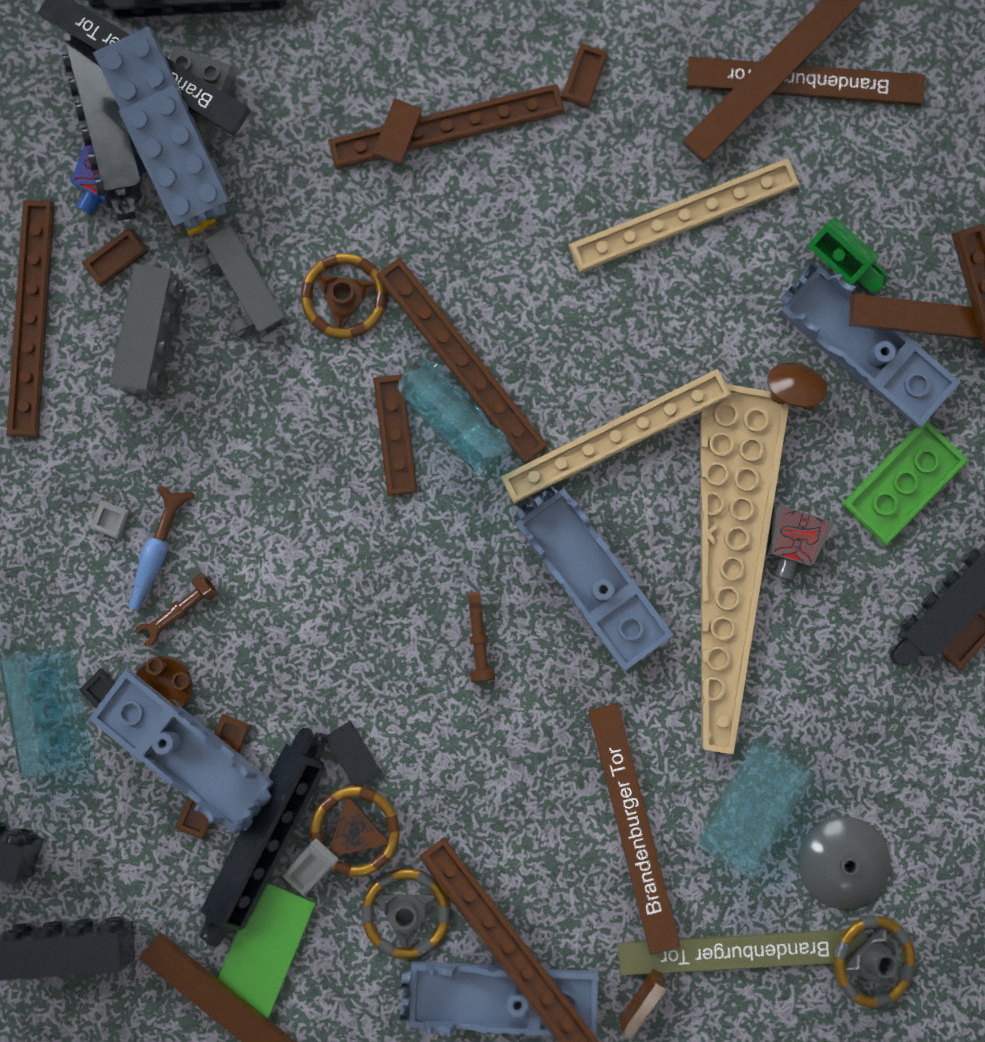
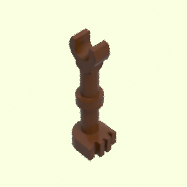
M199 573L195 576L191 583L196 589L180 602H173L170 605V609L150 624H140L134 630L136 634L141 633L144 629L150 632V638L144 643L145 646L156 643L159 633L177 618H184L187 615L186 611L203 598L212 600L218 595V591L206 575Z
M480 592L468 593L472 627L470 644L474 647L476 669L470 672L471 682L495 680V671L492 668H488L485 643H488V635H484Z

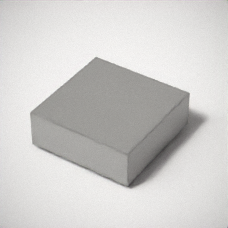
M101 500L90 529L120 539L131 511Z

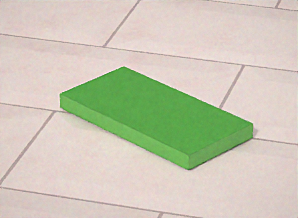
M926 421L922 427L915 428L841 505L885 547L969 460L932 424Z
M268 882L246 927L237 931L218 977L220 981L267 1019L274 1007L316 904V901L271 882Z

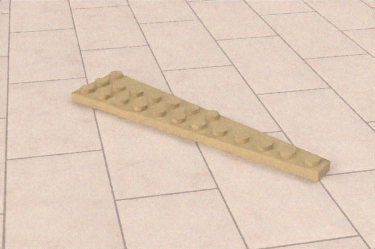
M726 384L732 396L700 412L701 748L734 755L789 404L775 403L770 397V391Z

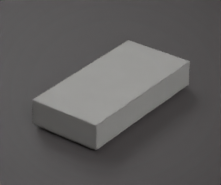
M315 838L285 871L282 877L301 895L305 896L339 859Z

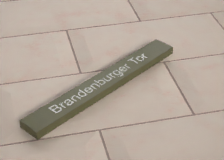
M846 929L679 939L681 947L654 954L649 953L647 941L618 942L619 972L621 976L649 974L652 969L660 973L829 964L834 963V953L838 940ZM865 931L859 933L851 942L845 962L865 943Z

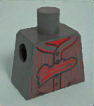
M781 505L774 506L766 555L780 559L775 576L793 581L797 565L806 568L812 567L834 522Z

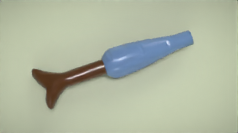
M157 486L163 498L165 508L154 537L147 540L142 549L133 593L128 607L140 610L143 599L166 558L168 546L165 540L175 513L186 501L195 497L194 493L182 492L172 494L166 487Z

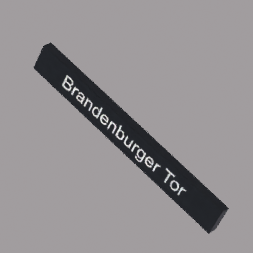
M45 0L37 12L41 18L95 51L129 36L128 33L74 0ZM165 57L183 94L182 98L186 101L189 109L230 135L235 136L250 114V109Z

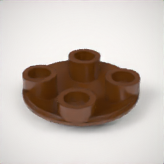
M792 362L781 363L773 367L768 374L767 382L772 391L770 397L777 404L787 403L792 406L802 407L807 411H813L817 409L819 403L824 400L827 394V386L822 376L806 365Z
M168 656L150 658L136 673L137 676L174 706H181L184 709L192 695V678L185 665L177 659Z

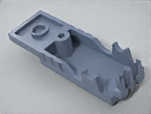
M148 26L93 52L120 108L118 112L173 226L182 224L190 230L200 226L202 221H209L214 219L213 217L216 218L226 214L225 204L230 202V199L224 188L225 180L219 173L217 163L210 158L204 146L200 131L197 130L196 122L188 111L190 109L182 98L183 94L152 28Z
M811 264L800 275L799 280L782 295L781 299L785 306L779 313L868 391L873 389L916 428L922 427L961 382L911 338L906 337L903 332L850 327V296L855 294L856 287L848 284L840 273L830 275L821 266L817 268Z
M549 487L542 493V497L538 496L531 505L527 504L518 510L520 520L515 525L625 672L674 635L634 580L629 577L626 569L620 565L615 554H612L608 545L595 531L590 519L582 511L579 504L570 497L565 488L558 491L553 487Z
M130 669L124 670L89 718L90 721L141 763H145L147 768L152 772H156L159 775L158 777L164 782H168L171 784V787L194 800L198 804L194 809L195 811L204 814L210 823L223 824L232 833L248 830L253 823L252 818L260 812L261 806H265L272 797L268 790L274 782L181 706H174Z
M412 961L411 971L402 973L401 989H404L401 999L400 1021H409V1028H424L428 1035L432 1033L451 1035L455 1029L473 1030L485 1034L486 1032H491L493 1034L508 1033V1035H518L519 1033L530 1036H552L499 964ZM545 969L596 1036L598 972Z

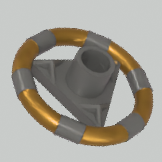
M395 869L377 878L367 890L361 906V922L368 939L379 951L398 959L418 958L434 950L445 937L450 923V903L446 893L434 877L417 869ZM398 880H414L430 889L433 894L379 893L382 889ZM376 899L403 947H397L382 938L377 932L373 922L374 902ZM436 899L438 902V925L430 938L418 945L408 947Z
M872 915L860 918L852 923L838 940L834 953V972L840 989L848 999L867 1008H880L891 1005V1003L898 1000L904 994L912 981L915 971V951L910 936L901 925L884 916ZM879 927L845 962L853 939L862 931ZM887 930L901 944L904 955V963L897 983L895 979L897 961L891 955ZM846 972L889 986L891 989L888 992L874 996L864 995L858 992L848 979Z

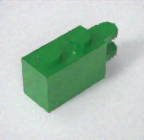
M836 217L826 223L807 244L808 248L837 274L840 273L842 278L850 285L858 281L865 288H868V291L870 290L875 293L882 290V287L886 285L889 279L886 272H883V269L875 262L879 256Z

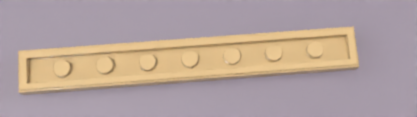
M786 158L571 243L568 247L579 273H582L797 188L800 184L789 158Z
M716 369L501 476V479L513 503L516 504L730 398L732 395L719 370Z

